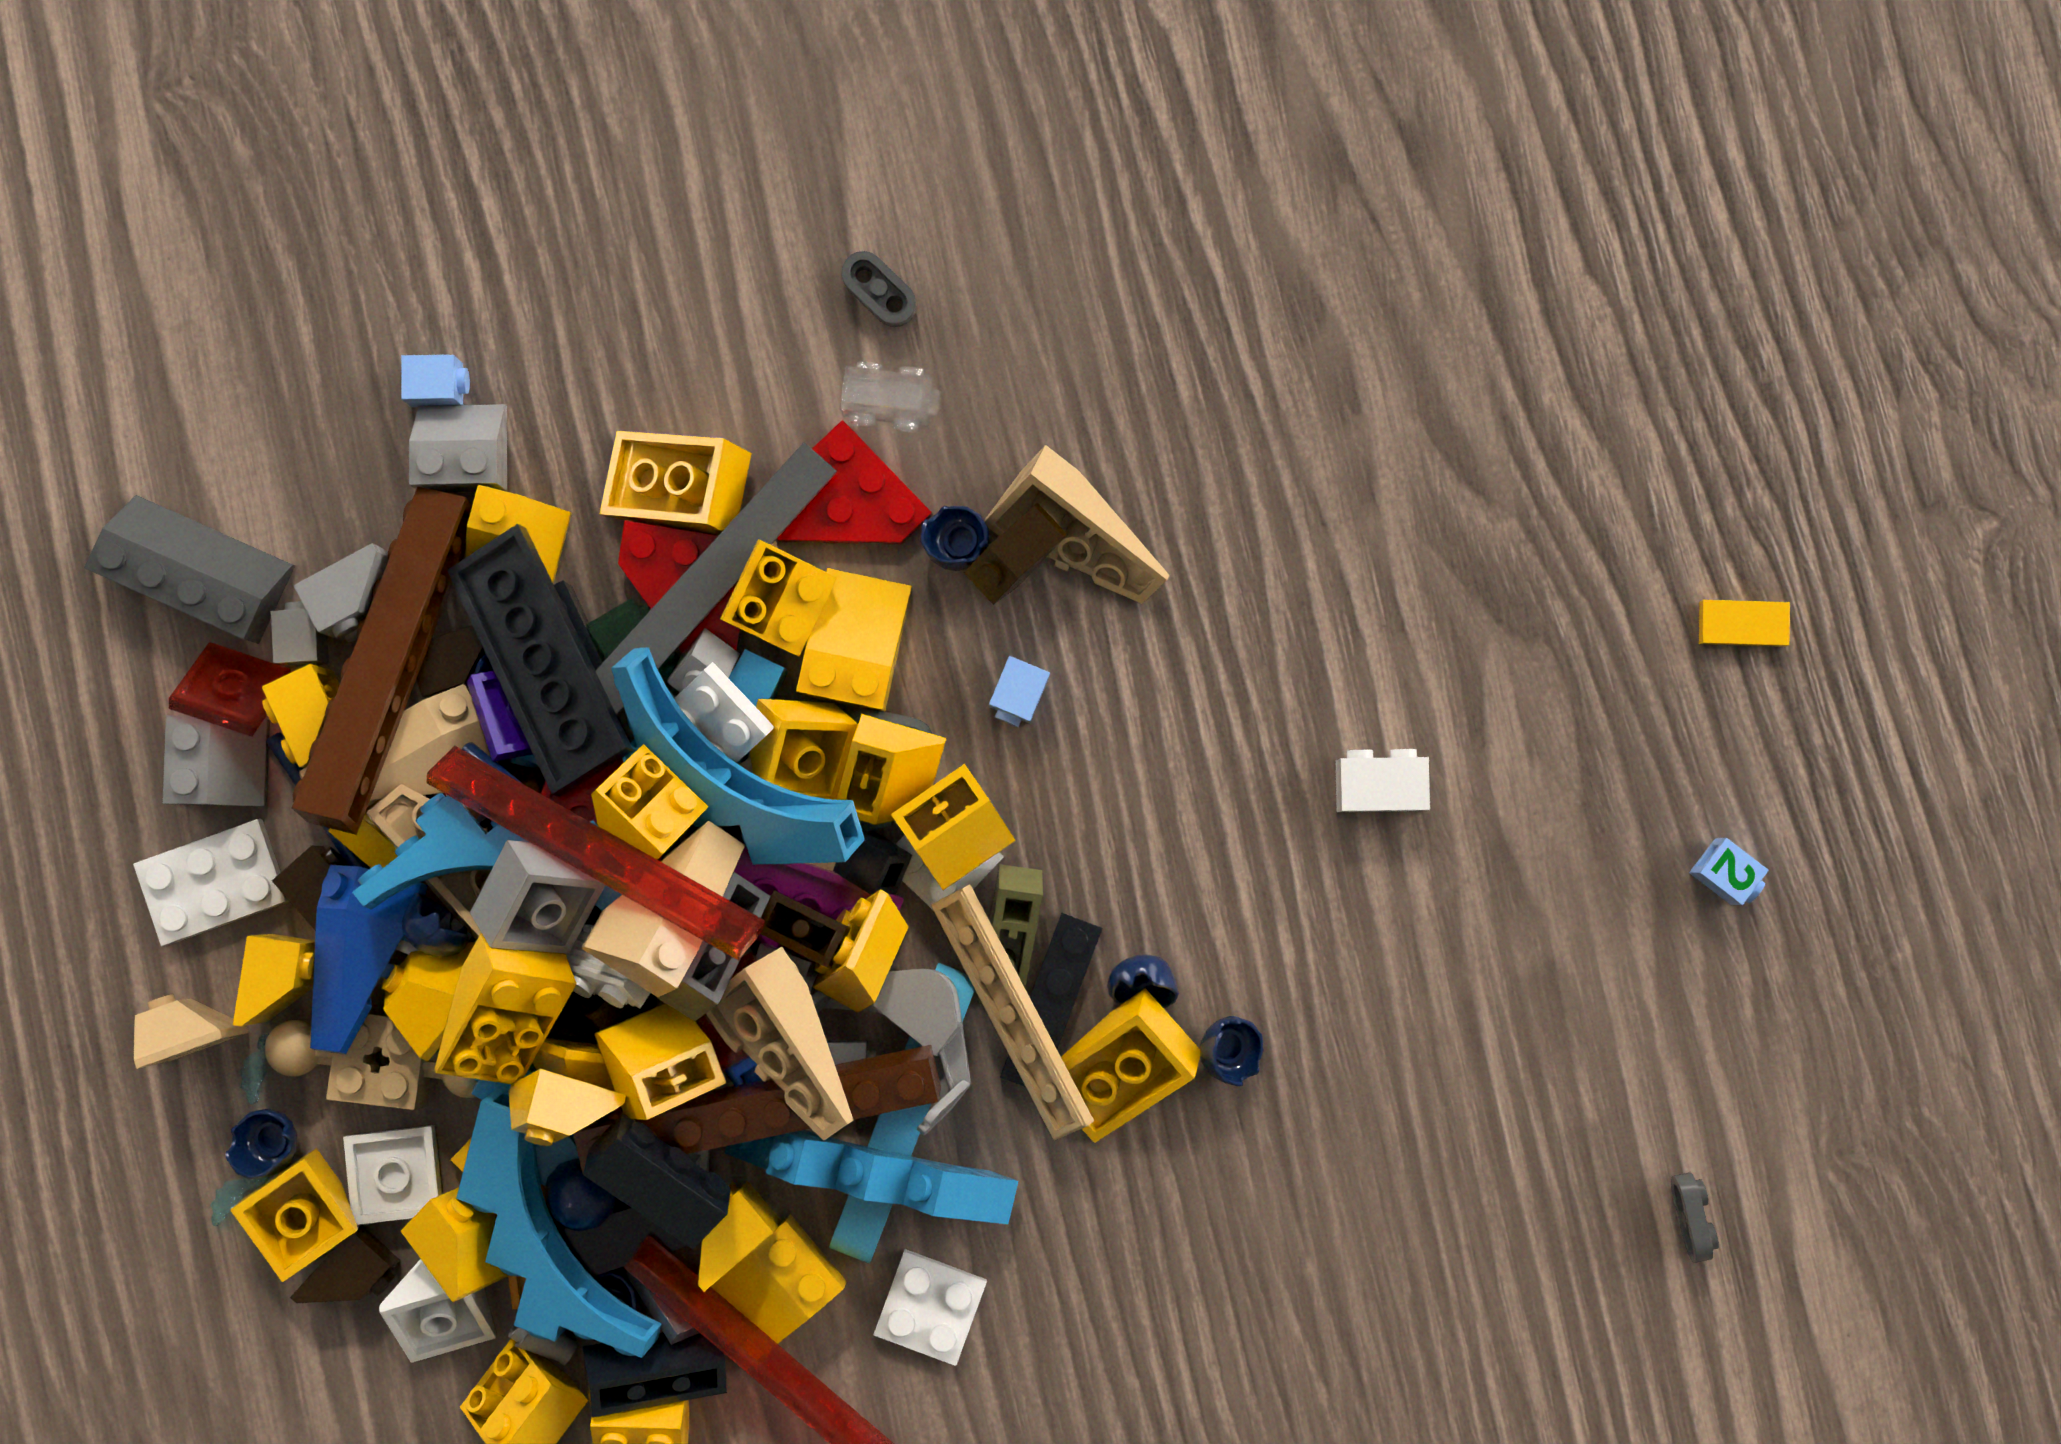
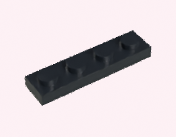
M1062 912L1030 995V999L1056 1049H1058L1103 929ZM1008 1054L1000 1078L1026 1087Z

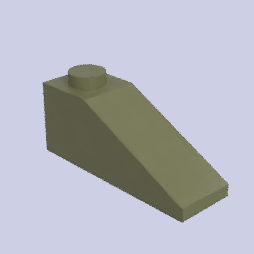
M999 864L990 923L1024 988H1026L1043 898L1042 870ZM978 998V1003L982 1004L980 998Z

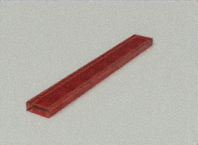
M457 746L448 751L427 772L426 783L738 961L763 931L765 920Z
M650 1234L639 1243L624 1268L830 1444H894L712 1287H709L704 1292L698 1286L699 1276Z

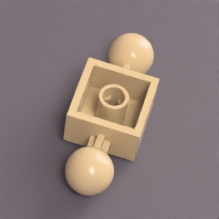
M370 1010L346 1055L310 1049L311 1024L302 1020H288L277 1025L270 1032L265 1043V1055L268 1063L275 1071L282 1075L291 1077L302 1076L313 1070L317 1065L331 1066L326 1100L416 1110L427 1106L430 1078L441 1079L446 1088L459 1097H476L472 1095V1090L477 1081L471 1078L436 1073L434 1068L439 1052H436L428 1062L419 1058L385 1012ZM382 1049V1055L389 1057L390 1062L388 1065L380 1067L376 1060V1054Z

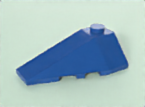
M330 865L327 876L322 884V892L316 913L310 1049L347 1054L372 1008V1001L370 999L372 991L380 977L387 979L393 970L394 965L389 960L400 940L408 942L402 932L404 913L415 893L425 896L428 885L423 883L412 885L370 910L363 907L352 893L360 886L358 879L369 869L358 866Z

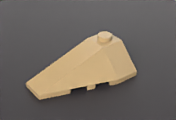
M1047 445L1020 471L984 520L987 527L1000 536L1031 507L1039 503L1068 534L1047 556L1056 561L1055 567L1065 571L1072 567L1092 576L1095 584L1141 604L1163 585L1169 577L1167 571L1081 472Z
M465 684L424 699L403 712L368 805H373L376 800H382L400 784L421 795L446 793L447 796L453 792L456 796H461L493 783L461 756L463 746L473 742L491 757L472 697ZM307 767L299 771L301 779H303Z
M400 784L369 809L366 814L397 849L402 843L415 835L419 839L426 835L415 820L423 814L420 808L430 799ZM491 870L456 872L426 880L425 883L477 941L481 931L471 916L470 911Z
M705 822L671 851L667 857L602 911L581 949L657 997L677 989L703 942L745 844L712 822Z
M780 947L735 975L730 980L719 1004L706 1014L724 1042L735 1053L742 1049L757 1064L754 1072L764 1082L771 1078L785 1092L786 1104L824 1141L852 1122L853 1117L808 985L799 973L796 964L789 958L783 947Z

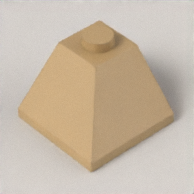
M174 994L167 995L148 1002L149 1010L135 1015L134 1062L137 1069L167 1063L248 1034L249 1032L247 1026H234L233 1018L191 998L175 1000Z

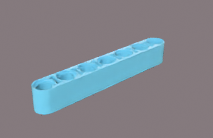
M938 963L935 970L945 974L957 989L963 1022L975 989L966 973ZM910 1036L905 1050L922 1047L920 1043ZM931 1104L880 1114L867 1147L911 1156L920 1134L917 1127L924 1121L923 1118L928 1113ZM849 1195L829 1248L870 1264L893 1204L865 1201Z

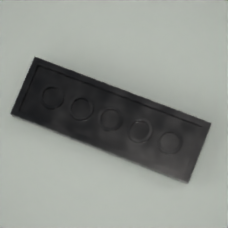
M516 524L447 570L553 795L563 796L634 751L525 527Z

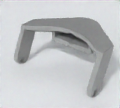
M910 969L889 971L875 1003L862 1011H874L883 1014L922 1046L932 1045L941 1085V1100L932 1107L923 1118L924 1121L917 1127V1130L925 1135L954 1108L971 1086L958 992L953 982L945 974L937 970ZM820 991L811 996L817 1014L825 1008L852 1010Z

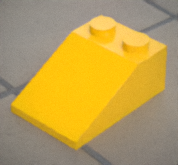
M616 431L599 514L616 519L719 536L740 513L752 453L724 438Z
M827 568L826 572L837 577L808 638L796 692L811 698L859 708L886 711L912 586Z
M1146 988L1112 1010L1061 1056L1094 1119L1091 1124L1082 1128L1094 1143L1195 1079L1201 1056L1199 1047Z
M790 1214L768 1238L705 1292L701 1290L697 1297L712 1317L711 1324L716 1323L720 1340L746 1370L844 1289L847 1281Z

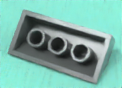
M136 495L102 528L84 568L239 638L259 644L271 619L270 611H275L295 565Z

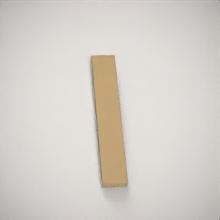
M969 884L931 904L1053 1140L1055 1141L1091 1124L1094 1121L971 885Z

